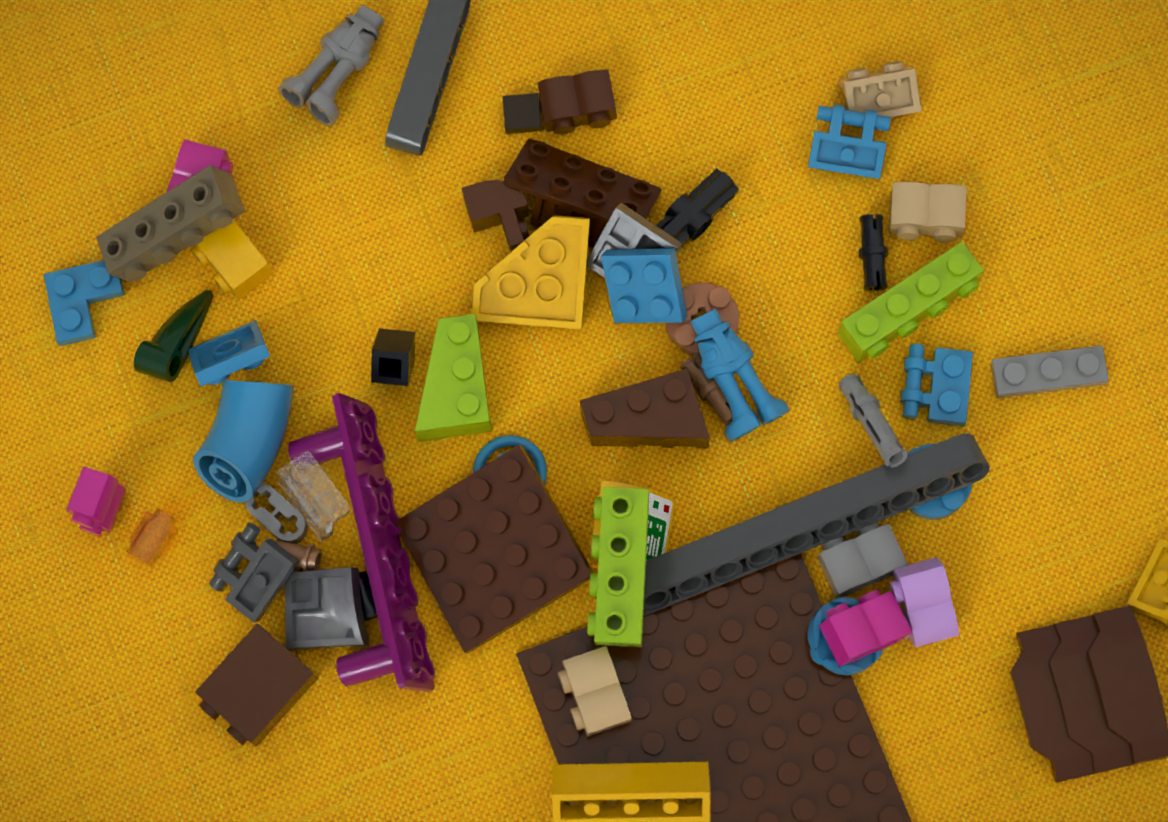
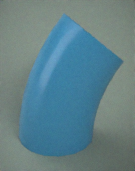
M246 381L222 382L220 402L213 425L202 446L193 456L194 467L198 475L217 494L238 503L248 502L263 483L274 464L288 426L294 391L293 385Z

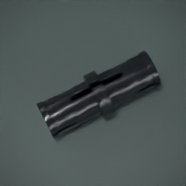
M873 214L863 215L859 218L862 237V248L859 249V258L863 259L864 290L871 291L872 287H874V291L884 290L888 288L885 257L888 256V247L884 246L883 215L876 214L874 219Z

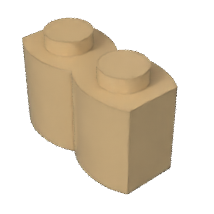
M894 182L891 189L889 233L897 234V237L903 240H915L919 238V235L934 236V240L939 242H952L956 240V237H962L965 230L967 187L954 184L929 185L918 182Z
M607 646L562 661L564 670L559 671L558 676L564 693L572 692L576 707L570 708L577 731L585 729L588 737L631 722L632 718Z

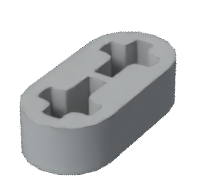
M261 484L252 498L245 502L250 514L277 539L296 544L303 540L307 534L308 527L305 518L273 487ZM270 494L271 496L268 498V501L275 510L272 513H269L264 507L256 510L257 503L254 500L255 497L258 495L266 497ZM280 515L290 522L295 518L298 519L295 523L298 528L296 533L293 534L288 531L284 535L282 534L284 527L277 520Z

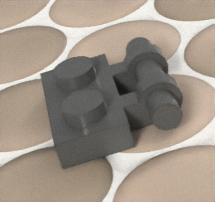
M248 523L242 533L238 532L231 541L232 548L225 559H220L214 567L215 574L210 580L209 585L217 591H222L226 583L230 585L233 589L225 600L255 623L261 620L299 560L271 538L264 540L261 546L258 547L255 539L261 530L255 524ZM243 557H245L250 563L241 574L237 567Z

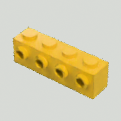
M708 762L552 765L553 822H710Z

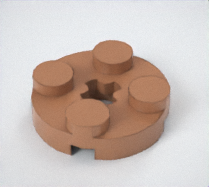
M694 283L683 288L687 310L686 319L683 322L665 323L666 331L671 341L683 349V352L692 356L699 353L698 343L694 341L697 334L690 323L692 317L697 316L698 312L701 311L708 313L717 309L723 323L729 321L731 324L729 327L737 334L739 312L735 301L724 287H718L710 283Z

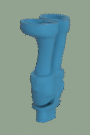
M717 309L690 322L697 334L694 341L698 343L702 360L701 369L708 380L714 379L727 399L732 412V421L725 430V435L729 442L752 432L761 424L766 425L790 412L788 404L784 400L774 398L763 386L750 362V359L754 357L752 350L729 327L731 325L729 321L723 323ZM733 374H738L749 391L757 408V416L747 404Z

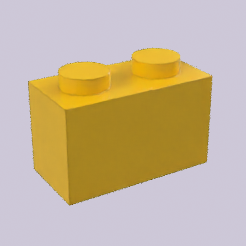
M234 220L230 225L216 229L205 236L202 242L191 249V252L203 267L210 264L217 274L213 276V279L225 294L232 291L238 300L273 275L269 263Z

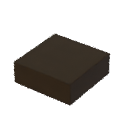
M538 93L502 96L506 134L542 131Z

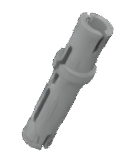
M849 374L845 376L839 383V389L850 404V412L853 418L861 422L887 467L893 468L901 465L906 460L908 454L879 409L880 403L876 396L869 394L859 375Z

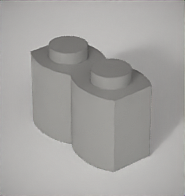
M876 522L857 530L858 537L845 541L842 536L822 545L824 551L820 552L817 559L836 599L894 575L893 569L908 565L889 524L879 527Z

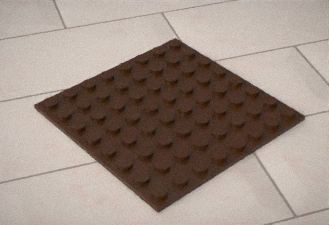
M801 553L644 616L642 647L596 645L594 636L587 635V626L516 654L558 764L708 762L710 822H912L852 676L833 673L823 665L815 663L810 656L811 648L808 642V626L812 616L823 605ZM607 646L632 720L631 722L587 737L585 729L577 731L570 708L576 707L572 692L564 693L558 672L564 670L563 660Z

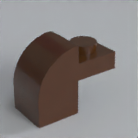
M488 180L462 187L463 198L473 232L502 225L510 252L529 237L525 220L522 219L529 217L528 203L519 190L503 184V181Z

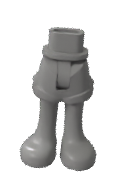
M363 5L360 6L354 15L348 14L345 17L346 20L337 25L333 31L326 33L320 42L322 50L302 73L286 78L278 87L279 93L285 100L299 108H302L306 103L310 113L318 121L328 126H332L339 118L338 108L335 104L337 91L353 71L362 70L370 60L369 53L374 41L379 37L378 29L384 22V19L379 14ZM333 61L338 62L326 80L311 94L312 87Z

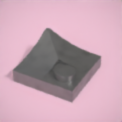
M620 203L615 208L587 258V267L605 277L601 255L606 250L675 248L677 255L683 243Z
M347 567L292 572L285 582L286 649L369 646L360 597L359 568Z

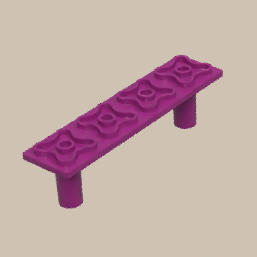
M337 393L332 395L338 425L291 441L288 445L290 459L298 470L336 458H342L382 634V644L339 657L336 662L337 673L341 682L346 687L395 673L397 685L400 689L429 692L434 690L435 668L427 651L425 627L418 619L416 610L418 595L410 577L408 554L401 545L399 537L401 528L400 526L396 527L394 524L395 521H399V517L393 504V487L384 472L385 453L377 435V418L374 410L367 403Z

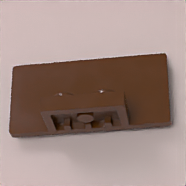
M533 139L526 141L503 181V184L536 197L530 221L531 225L540 227L553 215L590 218L588 247L594 248L612 213L620 203L648 219L662 190L660 187L649 184L647 181L636 179L610 167L599 165L578 155L570 154Z

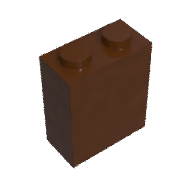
M257 623L195 693L203 699L198 706L214 720L221 715L230 724L226 731L242 746L249 741L257 747L316 682L318 677Z

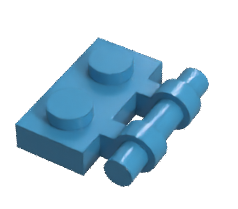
M834 104L833 108L819 105L816 120L830 122L829 133L814 130L808 167L880 179L887 143L872 139L874 129L889 131L891 117L877 115V111L866 109V112L863 113L844 110L845 106ZM841 125L863 127L861 138L840 135Z
M911 344L909 347V357L904 360L903 370L907 372L906 386L901 391L900 402L904 404L902 417L917 419L918 407L928 408L927 422L964 427L967 419L973 352L936 347L933 361H927L923 359L924 346L921 344ZM922 375L932 376L930 393L920 391Z

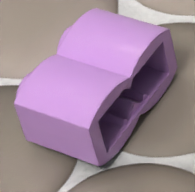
M935 557L893 569L895 581L889 582L890 591H892L898 604L901 603L902 612L913 632L906 638H909L914 647L959 636L949 582L944 565L940 560Z

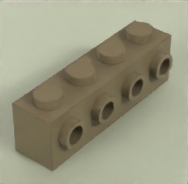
M209 165L104 231L96 238L108 274L128 282H133L144 278L147 272L156 266L170 262L176 254L187 247L199 244L205 236L216 229L230 225L234 218L245 211L232 174Z

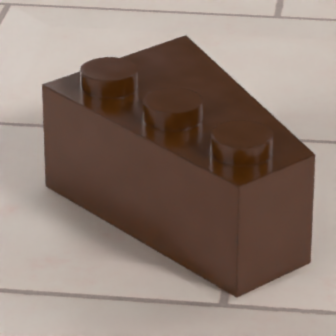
M688 369L580 400V412L591 446L638 447V445L662 446V448L691 446L709 449L710 437Z

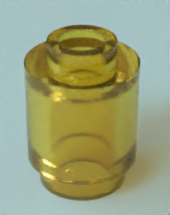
M156 508L153 514L146 511L128 540L131 544L126 552L153 566L156 559L161 560L179 530L172 526L176 519Z

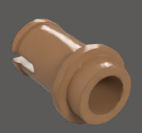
M280 539L275 541L299 560L296 565L297 568H302L303 571L318 570L321 563L322 550L316 549L315 544H309L307 547Z

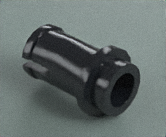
M367 571L359 572V587L365 622L377 617L368 573Z

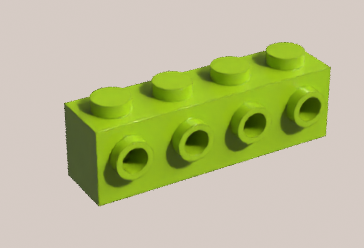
M960 242L842 320L837 334L858 363L869 356L873 359L887 350L890 346L888 343L900 336L903 339L916 331L920 326L919 323L930 316L933 319L942 314L950 307L949 303L960 296L963 299L980 287L979 280L984 270L965 244Z
M602 487V497H595L594 520H601L600 535H593L592 558H599L598 574L591 573L590 597H596V612L588 613L587 635L594 636L596 645L642 647L649 489Z

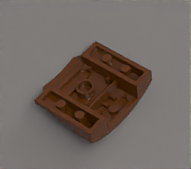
M1131 606L1094 613L1091 616L1016 633L1021 654L1010 671V675L1020 705L1029 746L1050 760L1056 783L1168 757V725L1151 658Z

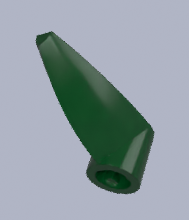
M211 290L203 291L181 306L166 320L151 341H143L139 345L134 357L135 371L168 382H173L177 378L189 355L188 349L193 347L214 297Z

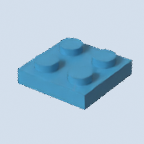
M675 248L606 250L601 255L614 323L683 322L686 319L687 310Z
M256 320L188 349L194 373L200 386L208 383L210 385L219 384L228 379L231 373L242 368L244 370L254 369L260 366L264 359L270 357Z

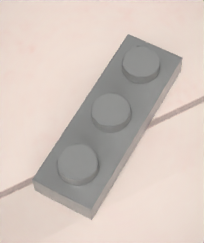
M1103 345L992 359L990 363L996 398L1106 385L1109 382Z

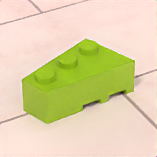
M476 314L438 319L415 428L418 442L492 432Z

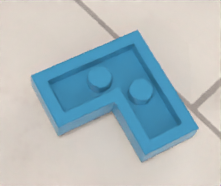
M104 260L44 274L56 340L59 346L96 338L89 304L125 296L122 279L108 274Z

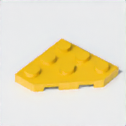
M553 215L474 283L472 314H476L477 321L581 330L583 324L590 218Z

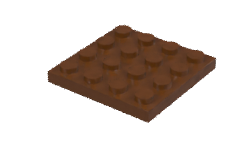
M521 445L512 448L403 516L399 521L394 522L396 527L400 526V535L464 653L474 651L589 581L591 573H594L527 452Z

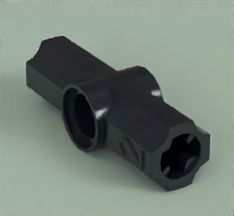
M716 168L690 194L685 193L681 195L665 213V218L657 227L683 243L682 246L689 240L692 242L707 230L714 219L713 217L738 194L739 189L724 171Z

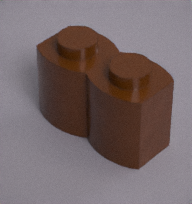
M593 70L574 76H560L537 82L545 128L548 132L553 131L554 134L564 135L573 132L575 127L581 125H589L590 128H603L611 123L610 121L617 119L609 70Z

